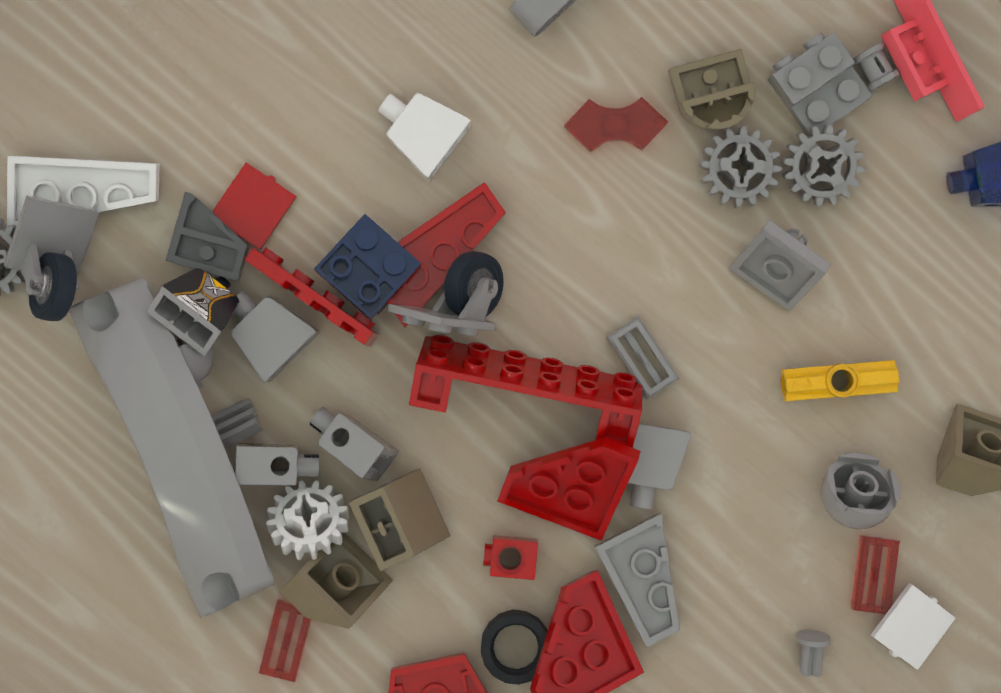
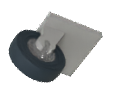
M26 195L4 266L21 271L26 281L30 310L36 318L46 321H60L69 312L75 300V292L79 289L77 276L99 214L97 210Z
M477 251L465 252L458 256L448 269L444 283V292L433 309L389 304L388 312L403 315L402 322L407 324L424 326L425 321L429 322L428 329L437 332L451 333L452 327H455V332L473 336H477L478 329L494 331L495 323L484 320L495 309L501 298L504 284L502 268L494 257L486 253Z

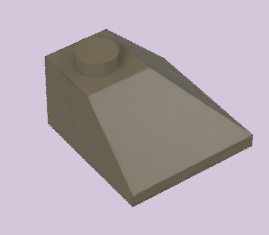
M960 404L955 406L937 457V485L969 496L1001 490L1000 418Z
M341 533L343 541L341 545L332 542L330 544L331 554L329 555L322 549L317 552V559L313 560L311 558L279 592L305 618L349 629L393 580L384 571L380 572L377 564L345 533Z

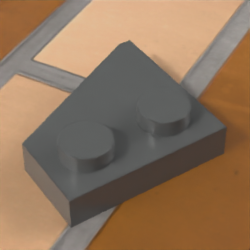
M185 192L165 261L193 269L199 268L207 273L240 282L245 264L244 259L247 257L250 246L195 195Z

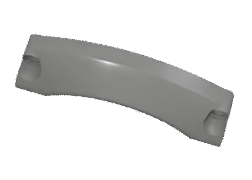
M140 278L108 290L106 293L71 306L69 312L86 352L113 399L135 445L163 515L178 567L200 618L274 585V579L265 559L239 483L209 410L173 334L146 312L154 297L146 280Z

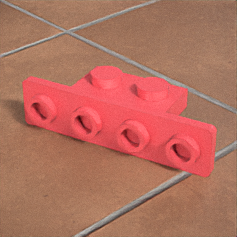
M894 0L905 23L881 35V38L914 102L940 90L954 120L957 122L983 109L984 103L931 0Z

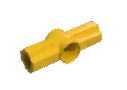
M895 360L781 369V392L785 402L898 392L899 372ZM838 370L844 372L847 377V385L841 391L835 390L831 383L833 374Z

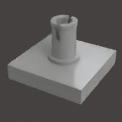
M768 220L737 256L729 269L790 312L827 273L831 264L806 246L808 241L804 233L797 240L796 237L800 233L799 230L789 229L784 231Z

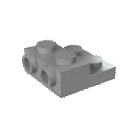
M822 32L811 38L803 45L806 52L797 58H794L790 53L773 65L776 72L768 79L807 137L810 136V126H817L819 131L822 132L825 124L832 125L873 96L852 65L855 61L834 32L826 38Z

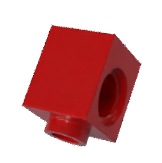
M493 535V543H485L483 566L490 567V576L535 580L538 539ZM508 547L517 549L521 554L519 563L511 567L502 564L499 559L502 550Z

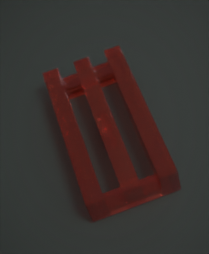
M860 535L851 601L852 610L886 614L891 608L900 541ZM874 545L865 604L862 603L869 547ZM888 547L880 606L875 605L882 548Z
M277 600L259 674L295 682L312 619L303 617L290 672L283 671L297 615H302L291 603H287L284 600ZM283 611H287L290 614L275 669L269 667L282 614Z

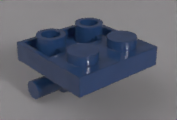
M364 214L314 270L371 321L376 314L379 315L388 305L387 302L421 266V263L370 217Z

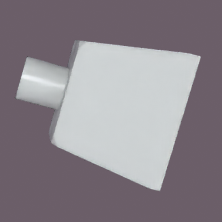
M416 93L408 105L404 104L394 95L389 94L378 109L380 114L393 123L386 133L388 140L429 182L471 127V120L420 93Z

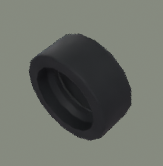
M510 610L498 614L489 621L482 634L480 652L484 666L493 677L504 683L520 685L532 681L548 632L547 628L538 617L527 611ZM511 625H521L530 629L538 642V651L534 660L526 667L519 669L508 668L501 664L494 651V641L498 633Z

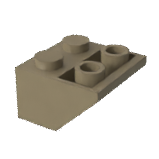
M420 468L348 502L380 572L425 551L451 536Z

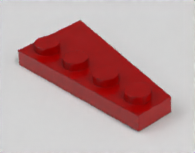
M485 182L398 241L404 249L421 263V266L387 302L388 305L395 304L423 308L444 285L448 269L453 261L465 252L474 251L506 214L505 210ZM394 313L403 327L406 328L408 324L402 322L403 315Z
M252 248L244 259L286 290H290L308 306L323 313L332 323L353 334L354 338L362 344L371 347L379 334L372 330L375 326L373 321H370L358 311L353 317L341 309L345 304L343 300L328 290L321 295L311 288L315 282L313 279L297 268L293 274L281 267L284 259L268 248H265L262 253Z

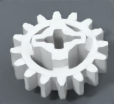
M302 480L299 481V489L293 490L290 486H286L287 495L285 497L279 495L273 497L276 507H268L267 513L270 520L266 521L268 532L271 533L274 546L281 544L284 555L295 550L297 560H301L304 553H310L311 558L316 560L317 551L322 549L329 555L331 554L330 544L332 542L338 545L342 544L341 533L348 532L349 530L346 520L349 518L347 506H344L343 496L341 494L334 496L333 486L328 485L324 490H321L319 481L315 480L312 487L306 488V484ZM306 513H309L311 519L310 527H307L305 521L307 520Z

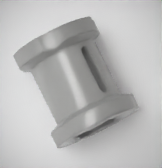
M882 42L853 58L855 64H860L869 80L870 85L868 88L870 92L900 75L898 70H893L882 51L885 47Z

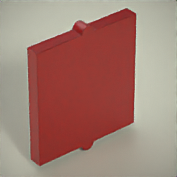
M245 162L212 212L238 236H241L261 250L297 196L276 183L274 176L270 175L267 177Z

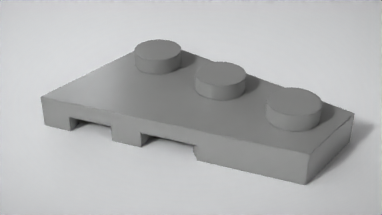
M661 512L594 546L646 647L680 631Z

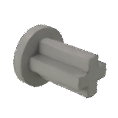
M814 630L799 631L796 634V641L802 644L801 675L820 677L823 649L830 645V636Z

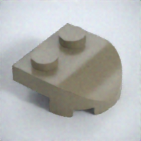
M742 49L679 65L668 70L680 113L687 122L699 129L719 131L731 128L745 118L754 102L755 86L754 82L750 81Z

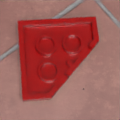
M604 437L511 465L497 502L602 541L637 465L641 451Z
M591 571L562 586L530 686L531 693H608L643 674L642 666L599 571Z

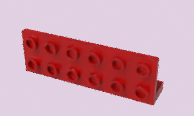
M445 335L425 336L416 362L409 399L410 406L446 413L452 380L456 379L601 409L595 440L605 437L633 448L642 414V385L637 383V379L633 375L622 372L615 375L604 373L590 365H580L578 367L565 365L562 361L550 357L543 358L542 360L531 358L517 350L502 352L490 349L489 346L478 342L469 344L454 342L452 338Z

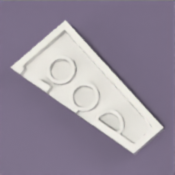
M7 156V227L14 224L17 226L26 195L89 208L98 212L158 201L160 163Z

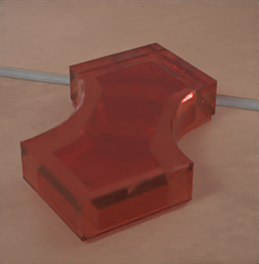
M642 97L635 103L622 108H606L588 99L564 125V128L589 152H592L604 143L612 141L627 142L643 151L668 124V121Z

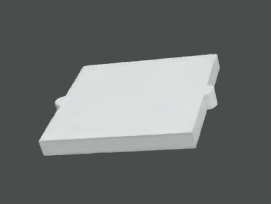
M908 583L871 636L890 649L889 654L895 658L899 656L918 670L956 618L937 604V598L934 596L928 597L914 585Z

